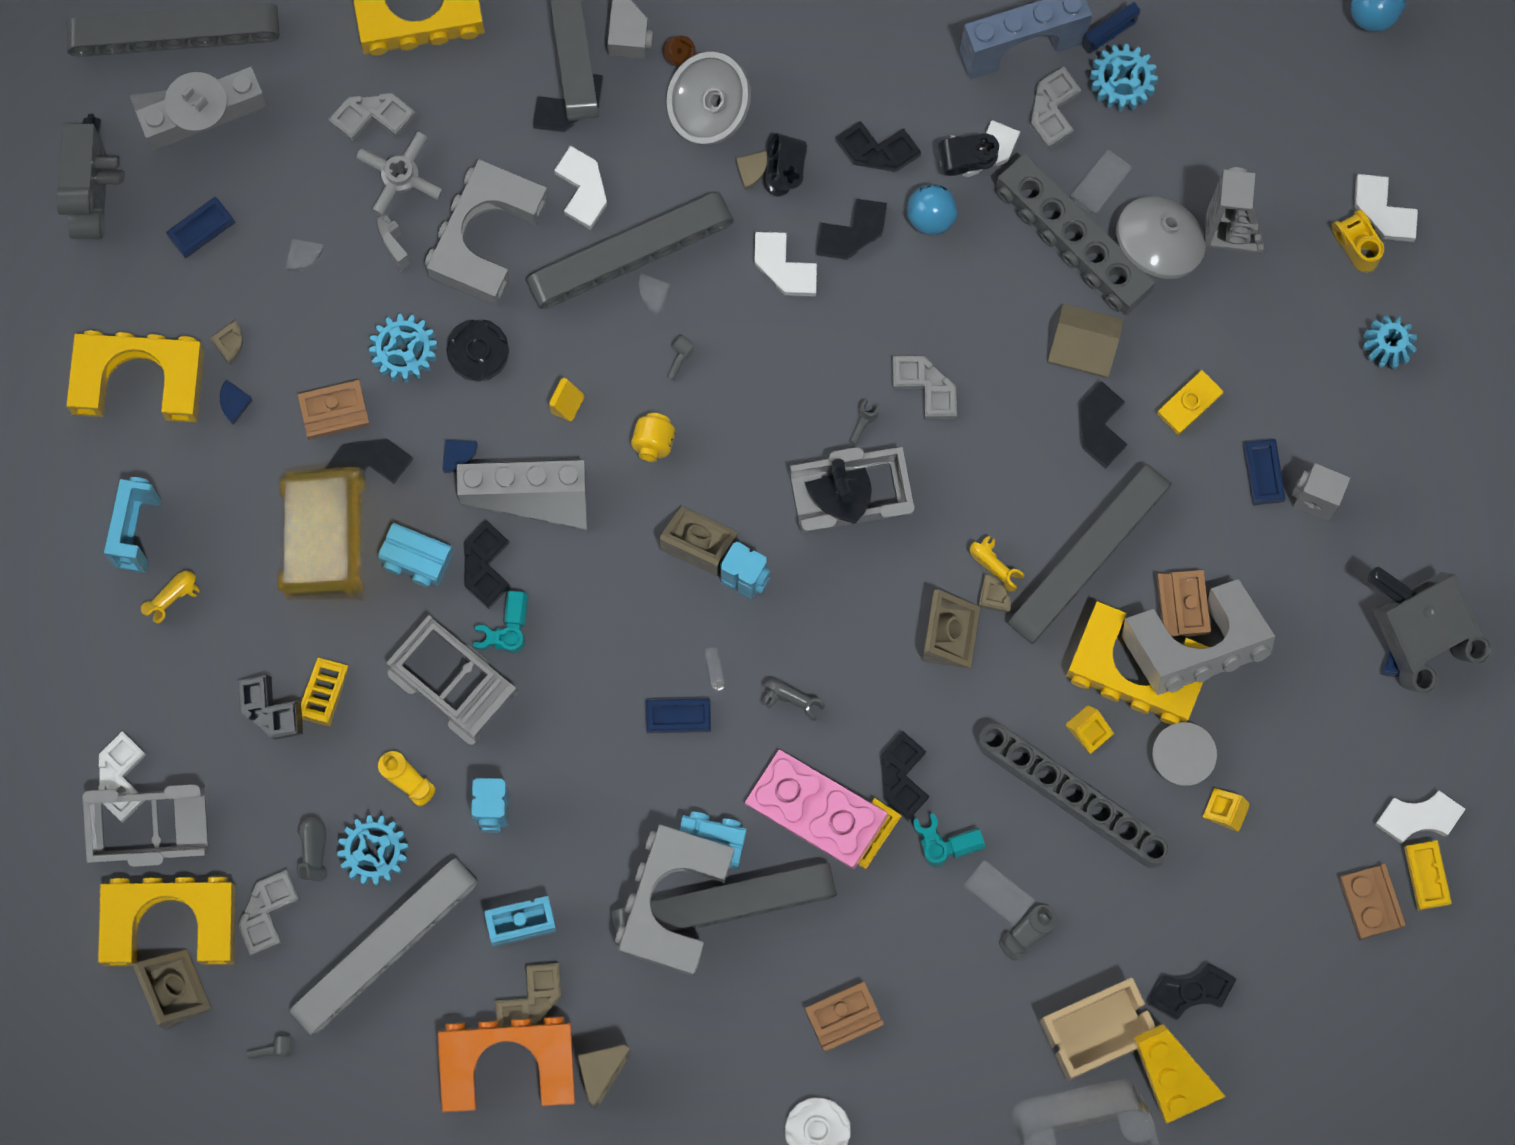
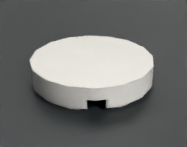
M809 1098L799 1103L790 1112L785 1125L786 1141L788 1145H847L850 1138V1122L845 1111L835 1102L824 1098Z

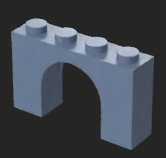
M1040 0L965 24L959 53L969 80L998 71L1001 57L1009 49L1035 37L1049 35L1055 52L1081 45L1085 34L1088 32L1092 17L1087 1Z

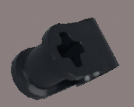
M775 133L771 137L767 148L768 159L765 186L770 194L781 197L786 195L790 189H795L802 184L804 162L807 153V143L804 140Z
M982 133L967 137L949 138L939 142L938 148L943 174L946 176H957L993 167L998 160V140L989 133ZM986 147L987 152H990L989 155H984L980 148Z

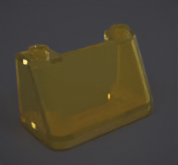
M361 467L287 472L286 478L280 479V496L285 497L284 571L278 573V591L284 592V597L287 600H363L364 584H361V574L358 573H362L361 515L364 498L360 492L365 490L366 475Z

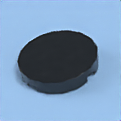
M465 321L457 326L449 336L447 343L448 361L455 373L466 380L476 382L490 380L498 375L507 364L509 357L507 337L501 328L491 321Z

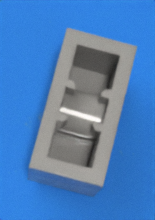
M1315 463L1309 472L1303 471L1301 478L1298 479L1294 487L1292 496L1296 497L1293 508L1328 522L1340 506L1350 477Z

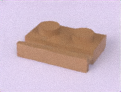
M359 380L297 394L308 440L370 426Z
M1204 570L1157 574L1161 621L1169 634L1178 637L1210 634L1211 628Z
M1386 864L1339 878L1359 940L1406 926Z
M865 981L805 1008V1012L824 1053L884 1026Z

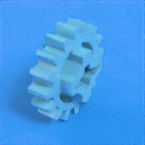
M1125 44L1123 51H1119L1118 47L1113 45L1111 54L1103 50L1100 56L1101 60L1095 59L1093 64L1095 70H1092L1090 74V79L1095 82L1092 83L1091 89L1092 91H1100L1097 97L1098 101L1105 98L1108 100L1107 108L1110 109L1115 103L1118 104L1120 112L1123 111L1125 105H1129L1133 111L1136 108L1137 101L1145 105L1148 99L1147 96L1153 95L1155 90L1153 85H1156L1158 76L1152 75L1155 73L1156 65H1148L1149 54L1143 57L1139 55L1141 48L1137 47L1134 52L1129 51V45ZM1105 69L1107 70V75L1110 77L1107 83H1105L1104 80ZM1141 72L1144 78L1143 86L1140 85L1141 81L1138 79Z
M398 314L396 322L387 317V326L385 328L380 325L376 326L379 335L370 336L371 343L376 345L369 348L370 355L376 356L372 360L373 366H381L379 371L383 377L390 372L393 382H396L399 376H403L405 383H408L409 375L413 374L418 380L421 379L419 371L423 369L429 372L431 368L428 361H436L437 359L436 354L432 352V350L438 349L437 342L431 340L434 337L433 330L425 331L427 325L424 320L416 324L414 315H411L408 321H404L402 314ZM401 330L412 331V333L403 332ZM390 336L389 344L383 350L384 342ZM404 344L408 351L403 352L398 346ZM423 350V353H422L421 357H420L419 360L417 361V360H416L417 353H418L419 351ZM398 363L405 365V367L395 366L394 364Z
M367 815L365 824H362L358 819L354 820L357 828L352 830L346 827L344 830L348 838L339 839L338 841L340 845L345 847V850L337 852L339 858L346 859L341 864L342 869H352L349 874L350 879L354 880L361 876V884L366 886L369 879H372L376 887L379 886L380 878L383 877L388 883L392 882L390 873L401 874L402 871L398 866L399 862L407 863L408 861L407 857L401 854L403 851L409 850L408 844L400 843L405 837L404 832L394 833L397 824L393 821L386 826L384 816H380L378 822H374L372 816ZM378 830L388 835L377 837L371 835L369 831ZM359 837L360 844L358 850L352 854L353 844ZM367 839L378 848L379 863L375 857L373 858L371 854H368L369 845L366 842ZM395 847L393 859L387 865L388 852ZM371 865L376 867L377 871H365L359 868V866Z

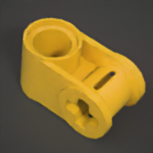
M1358 209L1354 212V216L1342 222H1333L1331 228L1334 237L1345 250L1353 266L1361 272H1371L1376 269L1384 253V245L1373 229L1365 212ZM1369 250L1375 257L1367 258L1361 251Z

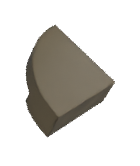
M766 151L736 159L744 190L754 187L762 178L767 167Z
M236 320L210 338L229 365L232 364L238 357L243 343L242 333Z
M985 574L979 607L1010 613L1011 601L1007 591L996 578Z

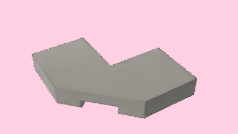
M1064 66L1038 83L1030 126L1047 150L1072 135L1074 131L1058 108L1080 95L1081 89Z
M387 93L373 97H348L328 120L333 127L351 141H354L372 120L376 121L397 138L416 116V112L394 94Z
M893 356V389H924L925 419H956V385L944 377L925 356Z
M287 870L255 884L250 901L238 924L251 956L282 944L270 913L300 901Z

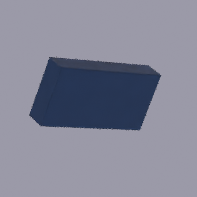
M1132 2L1086 33L1082 43L1084 50L1091 54L1136 24L1140 8L1135 2Z
M215 196L169 229L166 235L186 259L235 224V220Z
M1276 439L1245 442L1243 447L1253 506L1284 502L1286 498Z
M710 698L646 700L647 733L711 732Z

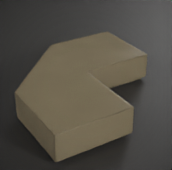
M559 963L526 966L528 999L496 1001L498 1026H511V1020L531 1019V1024L540 1023L561 998Z

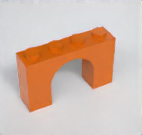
M564 1017L544 1018V1024H531V1019L511 1020V1026H498V1021L478 1022L479 1028L466 1029L465 1023L445 1024L446 1030L438 1032L442 1112L476 1110L477 1061L486 1048L504 1041L519 1043L529 1049L535 1056L540 1070L542 1106L575 1104L571 1022H564Z

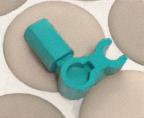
M508 591L504 624L507 625V628H497L496 631H491L485 625L475 626L476 632L486 633L487 637L482 643L473 642V647L480 651L488 650L494 646L496 650H506L512 654L521 652L526 645V638L521 632V628L525 627L529 594Z
M931 813L929 816L932 823L929 828H922L918 818L914 819V830L919 836L923 837L921 845L924 851V858L931 867L943 866L947 862L948 857L953 856L956 859L986 848L979 828L949 837L948 842L944 843L942 835L936 832L938 820L934 813Z

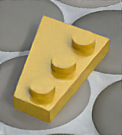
M1164 1024L1134 1037L1161 1116L1166 1123H1170L1226 1097Z

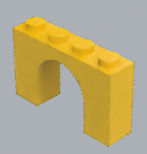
M353 0L364 54L378 56L387 53L388 50L399 48L401 50H412L421 44L441 45L450 39L461 38L469 40L476 38L479 34H484L479 0H444L437 13L422 21H406L397 17L387 7L386 0Z
M93 330L84 331V334H74L66 406L72 415L104 417L107 383L112 372L120 364L128 360L146 359L156 363L164 371L161 413L165 420L197 423L205 350L200 341L188 336L178 337V340H169L157 334L147 335V338H137L133 334L125 332L116 333L115 336H105L103 333Z
M1097 601L1066 677L1072 679L1071 683L1079 688L1089 689V687L1101 691L1100 695L1108 700L1118 702L1121 699L1131 703L1130 707L1137 712L1148 714L1150 711L1160 715V720L1169 725L1187 722L1203 682L1196 681L1183 686L1176 692L1156 695L1151 685L1142 686L1126 680L1115 666L1113 648L1127 613ZM1188 638L1182 644L1195 649L1210 648Z
M188 877L175 878V883H162L161 878H144L142 884H130V879L114 878L110 879V884H100L98 963L103 966H133L137 963V933L143 915L152 906L160 902L179 901L190 906L197 919V961L201 965H235L236 886L232 882H227L228 878L209 877L208 883H195V878Z

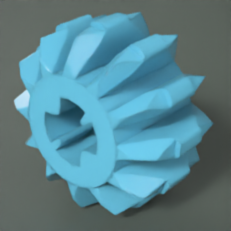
M1388 315L1383 317L1382 323L1374 320L1371 324V330H1366L1364 334L1368 341L1364 343L1363 350L1372 351L1368 357L1369 361H1373L1376 358L1380 359V368H1383L1389 362L1390 367L1396 369L1399 362L1407 364L1410 360L1409 355H1414L1417 348L1413 343L1416 342L1417 335L1408 334L1412 328L1411 324H1406L1404 327L1400 325L1402 322L1401 316L1397 317L1394 323H1392ZM1386 338L1391 339L1389 343L1385 342ZM1392 341L1395 342L1394 347L1389 346Z

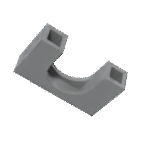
M478 160L475 168H469L464 179L466 187L462 195H456L451 206L453 214L449 222H443L438 233L440 241L436 249H430L425 265L427 266L429 278L497 306L510 280L508 269L473 254L464 243L465 230L476 216L488 211H502L536 225L548 200L547 188Z
M1239 579L1210 589L1208 611L1224 636V640L1213 647L1195 649L1180 644L1169 634L1154 609L1125 618L1122 639L1156 695L1176 692L1185 685L1196 681L1204 682L1213 675L1225 671L1232 672L1241 665L1253 661L1260 662L1271 655L1275 635Z
M659 825L657 832H650L645 848L650 851L647 863L641 862L635 881L640 882L637 894L631 893L625 912L630 913L626 926L620 925L615 943L620 945L619 953L695 976L704 948V942L670 932L663 928L652 914L651 897L657 884L666 876L676 872H691L725 883L734 855V848Z

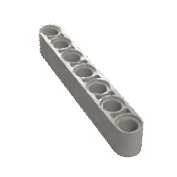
M457 858L451 860L291 1008L289 1013L311 1037L319 1033L476 887L479 881Z

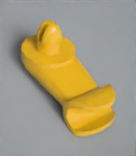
M991 536L984 538L981 544L973 542L970 546L971 556L1001 580L1007 591L1015 592L1017 585L1012 583L1010 578L1023 579L1024 573L1018 569L1010 570L997 558L996 554L992 551L995 546V539L993 538L990 544L987 543Z
M191 571L178 573L152 601H146L141 605L142 614L149 616L155 611L153 621L159 624L165 618L164 610L176 599L183 597L185 594L196 597L197 595L192 591L195 590L200 593V590L194 584L195 574Z
M397 751L386 752L379 759L378 770L380 774L407 793L409 799L417 806L425 805L434 796L435 786L427 778L423 779L401 753Z

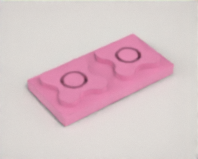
M780 749L745 801L746 806L853 870H855L888 818V813Z

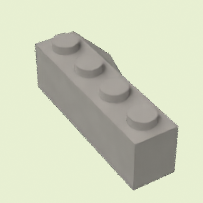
M252 66L217 79L225 89L227 109L221 121L214 127L267 107ZM167 90L129 95L152 151L201 133L182 130L172 123L164 105Z
M1240 167L1223 170L1206 210L1204 228L1206 247L1264 254L1265 247L1253 200L1256 173L1247 172L1246 169Z
M584 460L457 464V495L460 505L498 513H510L517 515V517L534 518L548 521L551 524L560 526L563 524L587 531L586 469Z

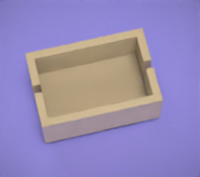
M1133 977L1045 1016L1039 1021L1051 1048L1059 1047V1051L1055 1056L1067 1081L1138 1050L1134 1037L1156 1028L1148 1011L1143 1012L1139 1016L1136 1013V1010L1142 1008L1145 1003Z

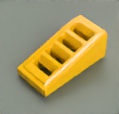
M317 658L301 702L302 720L331 727L349 669L348 665ZM324 668L339 672L337 678L321 674V671ZM318 681L335 684L333 690L317 686ZM315 692L329 695V701L315 698ZM311 703L326 707L325 712L310 709Z

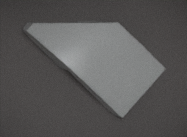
M384 213L383 216L377 218L379 232L389 256L401 272L410 265L409 257L395 240L401 234L399 225L394 220L391 221Z

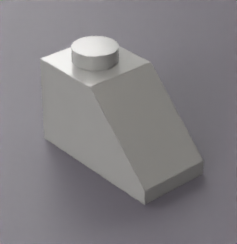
M612 0L608 37L609 56L645 59L646 48L652 49L653 30H648V19L631 0Z

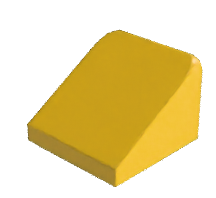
M566 378L560 380L549 402L551 414L571 422L584 399V395Z
M1086 706L1065 725L1089 754H1092L1114 735V732L1100 712L1091 706Z
M1214 788L1203 818L1239 832L1250 803L1242 795Z

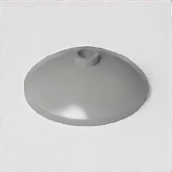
M703 52L686 60L672 77L667 92V112L673 127L685 139L702 145L716 144L732 136L744 122L751 102V88L745 70L732 57L719 52ZM721 97L720 105L717 107L716 102Z
M1156 196L1136 199L1125 207L1117 221L1116 234L1120 248L1132 264L1149 275L1164 279L1181 278L1193 272L1204 257L1206 243L1204 232L1199 222L1186 208L1170 199Z

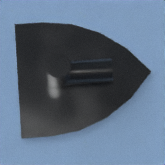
M835 459L832 462L833 476L804 482L805 487L815 505L825 513L839 520L856 524L864 515L871 502L872 487L870 478L865 468L846 472L844 460Z

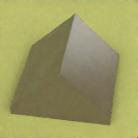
M1063 304L1048 363L1108 379L1124 319Z
M681 506L661 534L660 550L718 576L721 564L734 543L738 532Z
M934 590L922 661L971 668L980 607L941 590Z
M187 949L141 961L133 965L156 1023L162 1029L167 1030L211 1010Z
M625 1045L578 1056L588 1102L596 1111L631 1056L630 1048Z

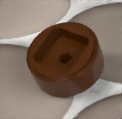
M683 35L669 38L664 45V57L670 65L680 67L686 60L694 56L696 52L693 41Z

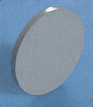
M190 72L181 75L171 83L165 94L164 105L169 119L177 127L189 132H202L211 129L221 121L227 109V95L224 87L215 77L203 72Z
M1180 722L1168 726L1158 735L1153 745L1152 758L1156 770L1166 781L1178 786H1193L1204 781L1212 773L1217 761V749L1213 738L1205 729L1193 723Z

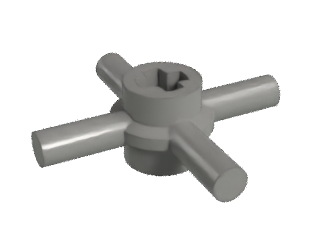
M416 133L403 156H393L385 160L363 148L358 151L356 159L381 171L382 181L385 185L384 190L372 209L375 214L383 216L396 192H406L411 188H415L436 200L441 198L444 189L420 178L418 168L414 162L428 139L423 133Z

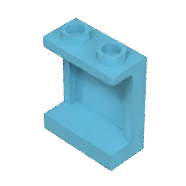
M130 477V481L120 479L104 554L115 568L146 573L149 561L139 546L133 545L142 504L160 506L161 498L154 487L149 484V481L144 478Z

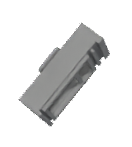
M856 447L834 451L827 460L790 466V478L801 534L853 524L839 520L815 505L805 487L804 482L833 474L832 462L835 459L844 460L846 472L890 465L897 503L867 509L857 523L913 515L915 506L903 447L864 453L861 448Z
M430 615L426 617L387 662L389 668L388 677L406 693L415 694L417 692L449 719V729L469 745L477 743L480 738L479 732L508 698L511 696L514 699L518 695L516 687L493 670L487 659L470 645H463L433 620ZM432 632L436 633L469 661L440 696L436 695L403 667L404 663ZM475 666L486 677L457 710H454L444 699L467 673L472 672V667Z
M196 784L174 785L166 787L164 791L118 794L114 789L86 791L82 796L87 863L127 860L128 864L132 867L160 865L164 858L204 856L209 853L205 788H200ZM174 799L176 847L159 846L162 841L158 829L157 800ZM151 800L153 837L151 841L154 844V848L105 851L102 803Z

